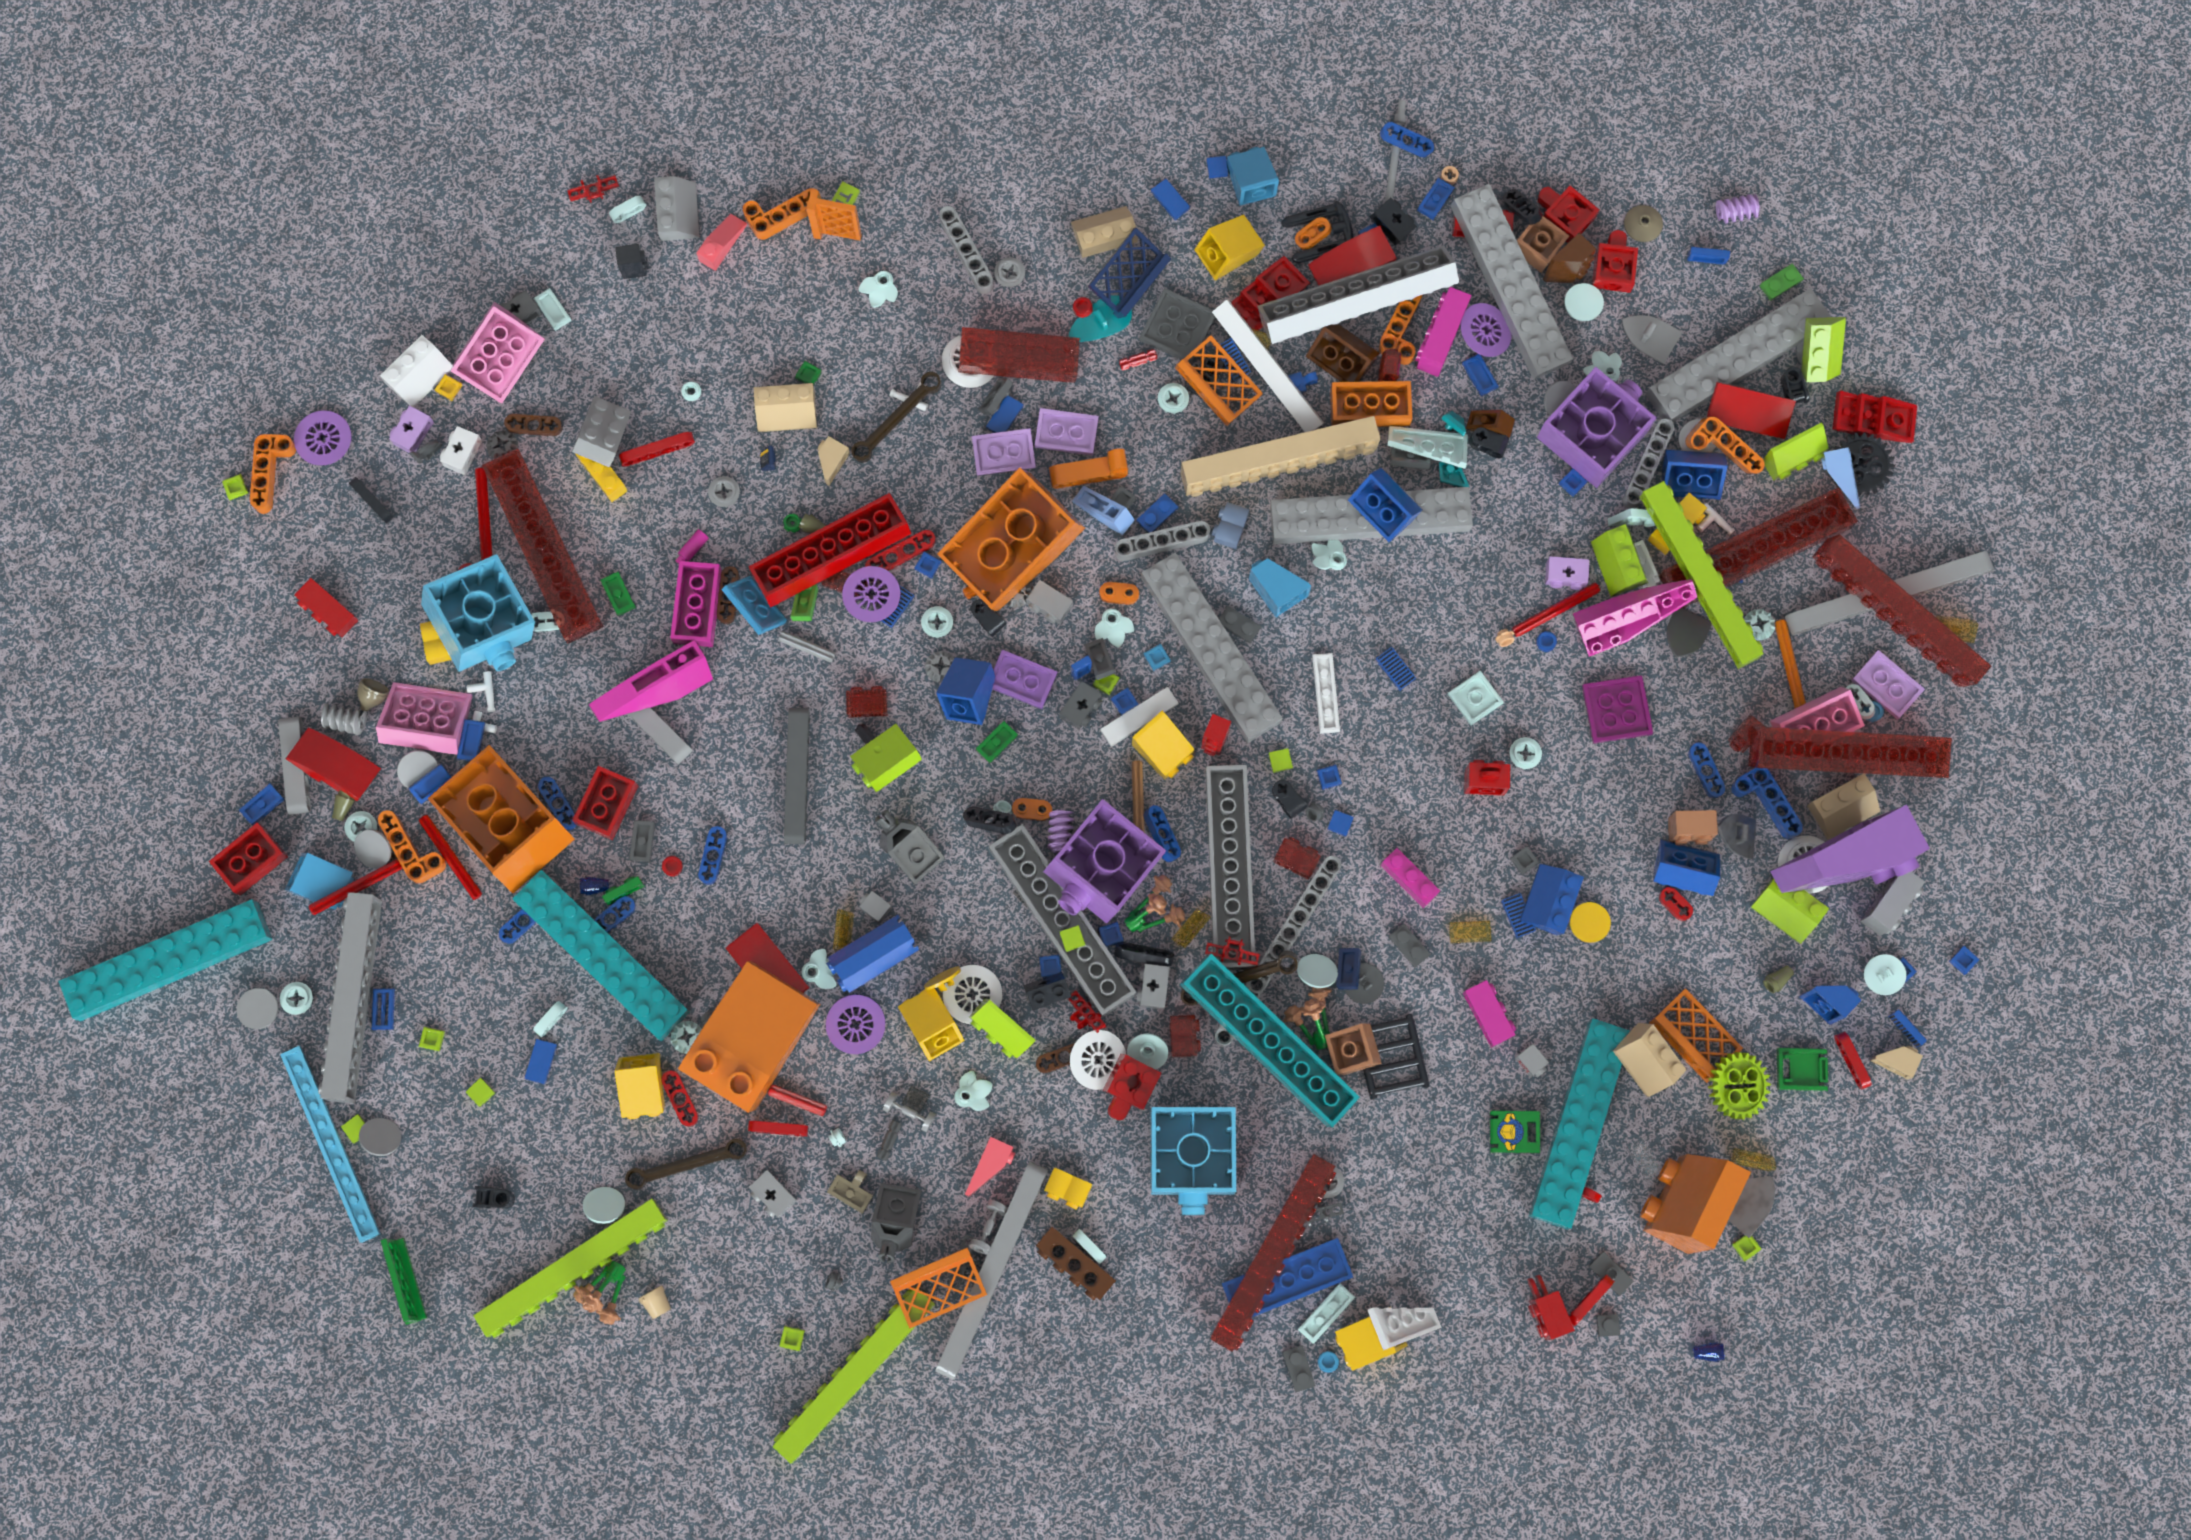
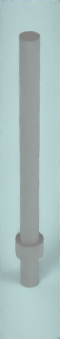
M1399 100L1397 114L1394 117V123L1402 127L1406 122L1405 100ZM1395 145L1392 146L1385 202L1390 197L1393 199L1400 152V148Z

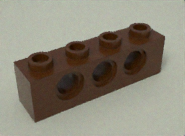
M1053 1227L1048 1230L1036 1245L1039 1249L1037 1253L1045 1260L1048 1257L1055 1263L1052 1266L1060 1273L1067 1272L1071 1276L1069 1280L1077 1287L1081 1284L1087 1289L1085 1294L1093 1301L1096 1298L1100 1301L1116 1282L1115 1279ZM1055 1246H1062L1065 1253L1062 1257L1057 1258L1053 1255L1052 1251ZM1072 1259H1077L1080 1262L1081 1267L1079 1270L1072 1271L1069 1269L1068 1264ZM1087 1273H1094L1096 1275L1097 1281L1093 1285H1088L1085 1282L1084 1277Z

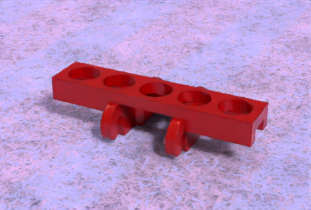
M596 175L598 182L586 186L583 180H580L582 186L567 190L570 201L586 197L592 203V199L598 197L603 199L602 195H605L603 191L619 187L616 176L600 180L599 175ZM610 180H614V181H615L614 184L608 185V182H609ZM596 186L597 190L595 192H591L590 187ZM572 192L578 193V195L571 197Z
M1229 936L1228 939H1225L1227 946L1207 942L1206 955L1213 954L1215 957L1221 958L1222 962L1224 959L1238 961V965L1241 962L1258 965L1260 954L1241 949V946L1245 944L1242 943L1243 939L1236 941L1230 939L1231 937ZM1229 943L1239 945V950L1229 948ZM1210 946L1215 947L1216 952H1209L1208 948ZM1219 949H1223L1222 954H1218ZM1229 951H1235L1236 957L1230 958L1228 956ZM1243 954H1246V959H1242ZM1250 955L1255 956L1256 961H1250L1248 957Z
M1077 991L1071 993V998H1068V1001L1077 1011L1070 1016V1020L1078 1023L1077 1028L1082 1029L1088 1025L1096 1033L1101 1028H1106L1105 1023L1101 1020L1100 1013H1095L1091 1008L1092 1004L1086 1002ZM1076 996L1078 999L1072 1000L1071 998ZM1098 1021L1100 1025L1095 1026L1094 1023Z

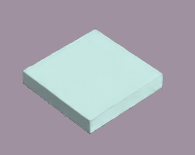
M1481 671L1448 692V696L1471 726L1504 703Z

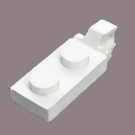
M1644 540L1634 543L1649 582L1642 585L1643 588L1657 586L1656 583L1660 581L1659 574Z

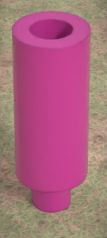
M698 529L677 553L679 557L675 562L679 564V561H690L709 539L708 536Z

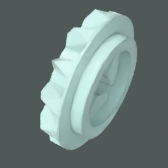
M1166 384L1158 393L1159 406L1166 413L1175 414L1182 412L1188 405V391L1180 384ZM1170 394L1173 395V397L1179 396L1177 398V404L1173 401L1168 402L1170 400Z
M939 606L929 608L924 612L921 619L923 631L929 637L932 636L937 639L946 636L953 626L951 613ZM936 615H938V618L941 622H946L940 624L938 630L936 629L935 624H931L935 621Z
M1754 609L1744 618L1745 622L1749 623L1752 627L1753 636L1756 640L1769 638L1776 628L1775 619H1773L1771 613L1764 611V609ZM1757 618L1760 622H1767L1762 626V629L1759 626H1753L1757 622Z
M1527 737L1517 739L1511 745L1509 751L1510 760L1516 767H1520L1523 770L1535 767L1542 757L1540 745L1535 740ZM1526 746L1527 752L1533 755L1528 756L1524 761L1523 755L1519 752H1523Z
M365 811L351 814L344 826L346 836L353 842L359 834L357 832L359 828L355 823L361 825L366 823L364 826L366 829L378 830L376 819Z
M301 982L288 984L280 994L282 1008L287 1013L293 1015L305 1013L311 1007L312 1000L314 999L312 990ZM298 992V995L303 997L304 999L299 1000L298 1004L296 1005V1002L290 1000L289 998L296 997V993Z
M682 1021L677 1024L671 1032L673 1047L677 1051L687 1054L702 1030L701 1027L693 1021ZM684 1029H686L688 1034H695V1036L689 1038V1045L685 1040L679 1039L684 1036Z

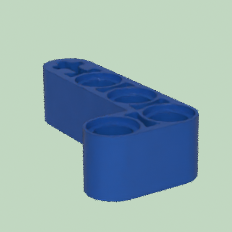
M1756 767L1733 782L1731 790L1737 797H1744L1755 791L1784 838L1793 839L1802 832L1803 825L1766 767ZM1755 773H1760L1763 776V781H1758ZM1739 782L1746 785V791L1739 789ZM1766 790L1773 792V799L1767 797ZM1777 807L1784 810V816H1780L1777 813ZM1792 826L1795 828L1794 831L1788 830V828Z

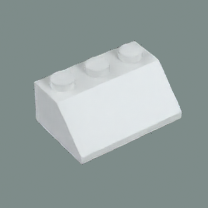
M421 335L380 377L400 398L414 408L441 381L445 374L447 375L451 372L452 364L429 340Z

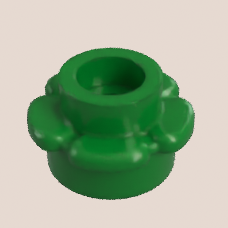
M797 514L787 515L783 520L784 529L787 532H798L802 519Z

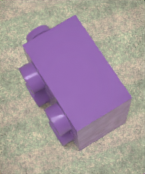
M1595 367L1544 422L1537 438L1594 487L1598 488L1648 433L1657 417L1639 403L1638 399L1642 395V390L1635 382L1626 379L1622 384H1616Z
M1102 799L1043 872L1064 888L1058 903L1067 913L1076 915L1080 910H1084L1087 907L1105 923H1108L1122 908L1166 850Z

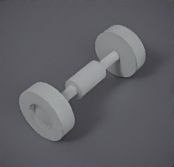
M891 1092L883 1107V1111L889 1113L894 1106L902 1110L901 1113L913 1119L917 1118L923 1121L924 1124L921 1130L927 1133L936 1114L930 1111L927 1118L917 1114L918 1112L906 1105L903 1107L895 1103L898 1094Z
M989 1200L986 1206L993 1213L985 1223L981 1240L971 1239L969 1244L972 1250L985 1255L988 1254L990 1246L984 1241L986 1236H989L995 1224L996 1214L1005 1216L1008 1210L1004 1204L994 1200Z

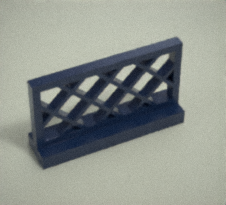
M1135 227L1093 278L1088 287L1114 311L1113 314L1118 319L1126 317L1172 258L1166 253L1163 254ZM1134 235L1140 239L1141 247H1132ZM1146 249H1150L1156 254L1152 261H1146ZM1128 250L1129 262H1121L1120 253L1122 251ZM1132 250H1141L1142 261H1133ZM1129 264L1130 276H1122L1121 265ZM1134 264H1142L1143 272L1141 275H1134ZM1110 265H1117V276H1109L1108 268ZM1123 278L1131 279L1129 290H1123ZM1105 279L1106 291H1100L1095 284L1099 280ZM1109 279H1118L1119 290H1110ZM1110 293H1119L1120 301L1117 305L1111 301Z

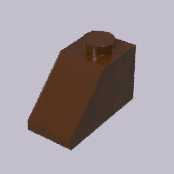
M1502 409L1473 410L1470 412L1466 429L1474 431L1482 427L1510 438L1515 419Z

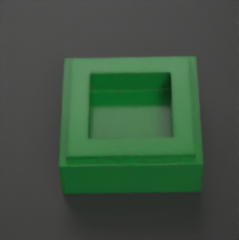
M804 361L795 375V379L804 384L813 383L814 386L822 370Z

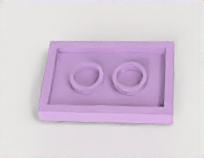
M1040 408L1034 446L1039 449L1093 456L1099 416Z
M1031 428L972 436L977 476L1017 471L1019 467L1024 470L1036 468Z
M1879 650L1851 680L1860 686L1872 699L1880 703L1897 720L1925 690Z

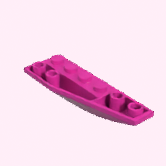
M1692 579L1671 582L1629 592L1572 614L1590 657L1628 642L1697 598V593Z
M695 640L606 692L591 702L589 707L598 721L601 722L679 700L712 681L713 677L704 654Z

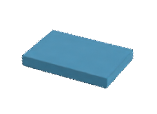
M752 576L745 577L723 587L722 591L758 635L786 623L787 619L776 606L769 607Z

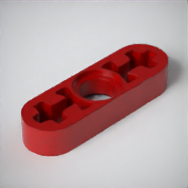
M1845 1031L1835 1035V1042L1859 1089L1863 1090L1871 1086V1079L1849 1035Z
M675 1071L665 1072L662 1075L661 1082L680 1122L687 1127L694 1126L698 1122L699 1115L680 1075ZM669 1075L677 1078L674 1080L677 1088L681 1085V1089L670 1093V1090L674 1089L670 1083L666 1084ZM678 1093H683L686 1096L685 1102L681 1105L676 1104L674 1101L675 1095ZM690 1104L691 1107H688L687 1110L690 1114L694 1113L692 1122L684 1121L683 1118L686 1117L684 1110L679 1112L678 1109Z
M749 1121L748 1131L807 1137L808 1126Z
M1607 1274L1569 1314L1573 1326H1576L1615 1282Z

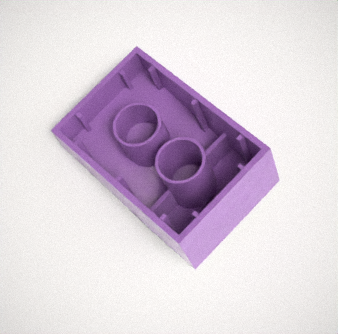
M1906 804L1863 821L1770 872L1781 893L1855 882L1869 876L1872 877L1875 885L1894 876H1902L1920 867L1916 856L1930 848Z

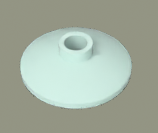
M1145 1033L1134 1037L1130 1041L1127 1055L1156 1070L1166 1062L1168 1047L1159 1036Z

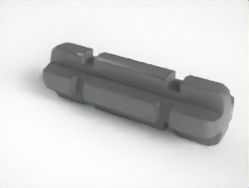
M894 1120L890 1122L888 1127L890 1129L886 1132L881 1144L882 1148L879 1149L877 1157L884 1161L888 1160L889 1151L892 1150L898 1136L897 1132L901 1128V1123Z

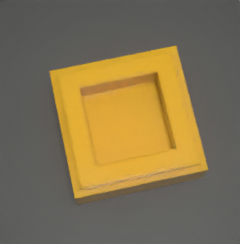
M445 374L435 388V392L453 401L463 385Z

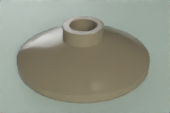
M1639 205L1629 210L1626 214L1624 227L1632 239L1639 242H1649L1660 235L1663 228V220L1656 209L1647 205ZM1642 219H1646L1648 223H1643Z

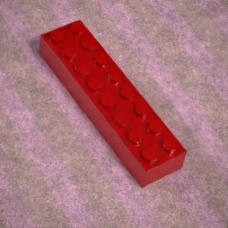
M888 493L748 567L771 608L907 537L911 532L891 494Z

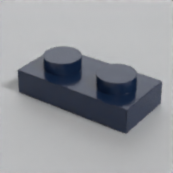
M1339 948L1336 983L1338 990L1358 989L1361 961L1360 948Z

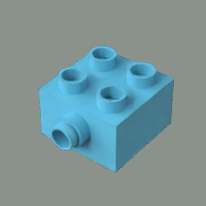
M497 554L423 585L421 605L458 672L485 660L496 671H503L516 662L513 648L532 639L535 621Z
M1152 1107L1151 1195H1178V1205H1182V1215H1205L1204 1205H1208V1195H1234L1236 1193V1107Z

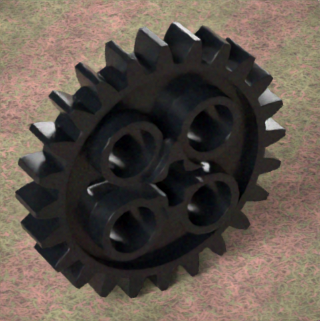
M1855 433L1854 439L1848 435L1846 437L1847 442L1840 440L1839 444L1841 447H1834V450L1850 449L1853 468L1858 466L1859 461L1864 464L1873 457H1878L1877 460L1866 463L1864 468L1859 466L1854 469V474H1859L1862 477V481L1856 482L1858 497L1861 496L1862 492H1865V495L1868 497L1870 490L1877 494V487L1883 490L1884 484L1882 482L1888 484L1890 482L1888 477H1892L1894 474L1890 470L1894 469L1895 465L1890 462L1894 461L1895 457L1888 456L1892 449L1885 450L1887 442L1881 445V438H1878L1876 441L1873 440L1874 434L1866 438V433H1863L1862 437L1859 438L1858 434ZM1863 448H1868L1871 450L1872 454L1869 456H1865L1862 454L1861 450ZM1877 465L1881 471L1873 473L1870 467Z

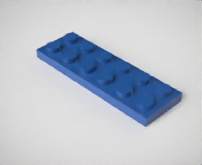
M1336 1238L1224 1282L1222 1287L1236 1323H1239L1351 1279L1353 1274L1339 1239Z

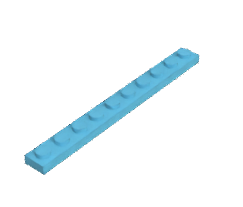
M297 1046L280 1054L359 1242L363 1243L380 1235V1230L324 1099L320 1098L321 1095L318 1093L319 1087L302 1047Z

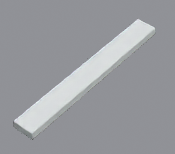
M1229 300L1224 301L1212 312L1304 432L1318 429L1324 424L1322 419Z

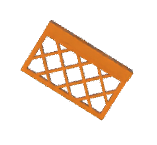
M811 190L807 204V213L813 238L821 240L822 234L861 241L862 234L856 206L820 199L819 192Z
M1212 335L1175 366V369L1226 426L1263 395L1260 389ZM1209 342L1215 347V355L1204 354L1205 345ZM1193 356L1201 357V367H1193L1188 360ZM1204 357L1215 358V367L1203 368ZM1218 358L1226 359L1229 362L1228 369H1217ZM1203 371L1214 372V382H1206L1203 379ZM1217 372L1228 373V382L1217 383ZM1231 373H1238L1242 377L1241 384L1230 383ZM1216 386H1227V397L1218 396ZM1230 387H1241V398L1230 397ZM1244 388H1252L1256 395L1252 399L1243 398ZM1229 400L1240 401V409L1235 414L1229 408Z
M1686 988L1649 1022V1024H1654L1662 1037L1706 1083L1710 1081L1708 1078H1714L1711 1070H1717L1710 1063V1056H1720V1063H1722L1721 1057H1727L1728 1053H1724L1723 1042L1730 1043L1736 1049L1734 1052H1740L1743 1049ZM1683 996L1690 1001V1008H1680V999ZM1668 1011H1676L1677 1022L1669 1021L1664 1014ZM1680 1012H1690L1691 1023L1681 1022ZM1694 1012L1701 1013L1704 1016V1023H1695ZM1681 1026H1691V1037L1684 1036L1681 1033ZM1695 1027H1705V1038L1695 1037ZM1709 1027L1716 1028L1719 1031V1039L1709 1038ZM1695 1041H1705L1706 1052L1698 1051L1695 1047ZM1709 1042H1719L1720 1053L1710 1052Z
M968 1248L890 1281L909 1328H913L987 1295ZM967 1262L970 1263L972 1268L969 1278L958 1274L960 1266ZM957 1267V1269H956L955 1272H953V1271L950 1270V1269H953V1268ZM947 1271L954 1274L950 1286L938 1282L941 1273ZM973 1273H974V1275H975L977 1281L971 1279L972 1276H973ZM937 1276L936 1281L930 1278ZM956 1276L968 1280L963 1292L952 1288ZM925 1280L935 1283L930 1295L919 1290L921 1283ZM970 1281L978 1284L982 1293L975 1296L967 1294L966 1291ZM918 1284L917 1289L911 1287ZM937 1284L948 1288L944 1300L933 1296ZM907 1288L915 1291L911 1303L902 1299L900 1291ZM951 1290L962 1294L959 1303L952 1304L947 1302ZM917 1293L929 1297L925 1308L913 1304ZM965 1295L970 1297L963 1301ZM931 1298L943 1302L940 1311L933 1313L927 1310ZM905 1304L910 1305L908 1311L905 1307ZM945 1304L950 1305V1307L943 1309ZM912 1306L923 1311L920 1320L913 1323L909 1317ZM926 1312L931 1314L927 1317H924Z

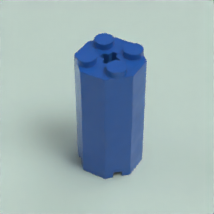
M896 915L828 957L829 961L826 964L833 975L837 973L840 977L837 982L843 992L847 990L849 993L853 992L920 951L918 946L913 947L915 941L903 921L898 923L901 920L899 915Z

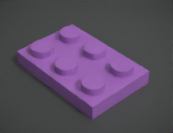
M1002 650L993 669L996 677L992 690L1043 709L1058 672Z

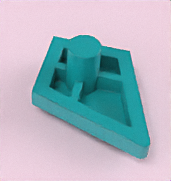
M1448 411L1444 414L1442 420L1446 422L1445 428L1449 431L1455 429L1464 436L1466 433L1464 418L1453 411Z
M1444 462L1438 463L1441 483L1456 487H1470L1461 467Z

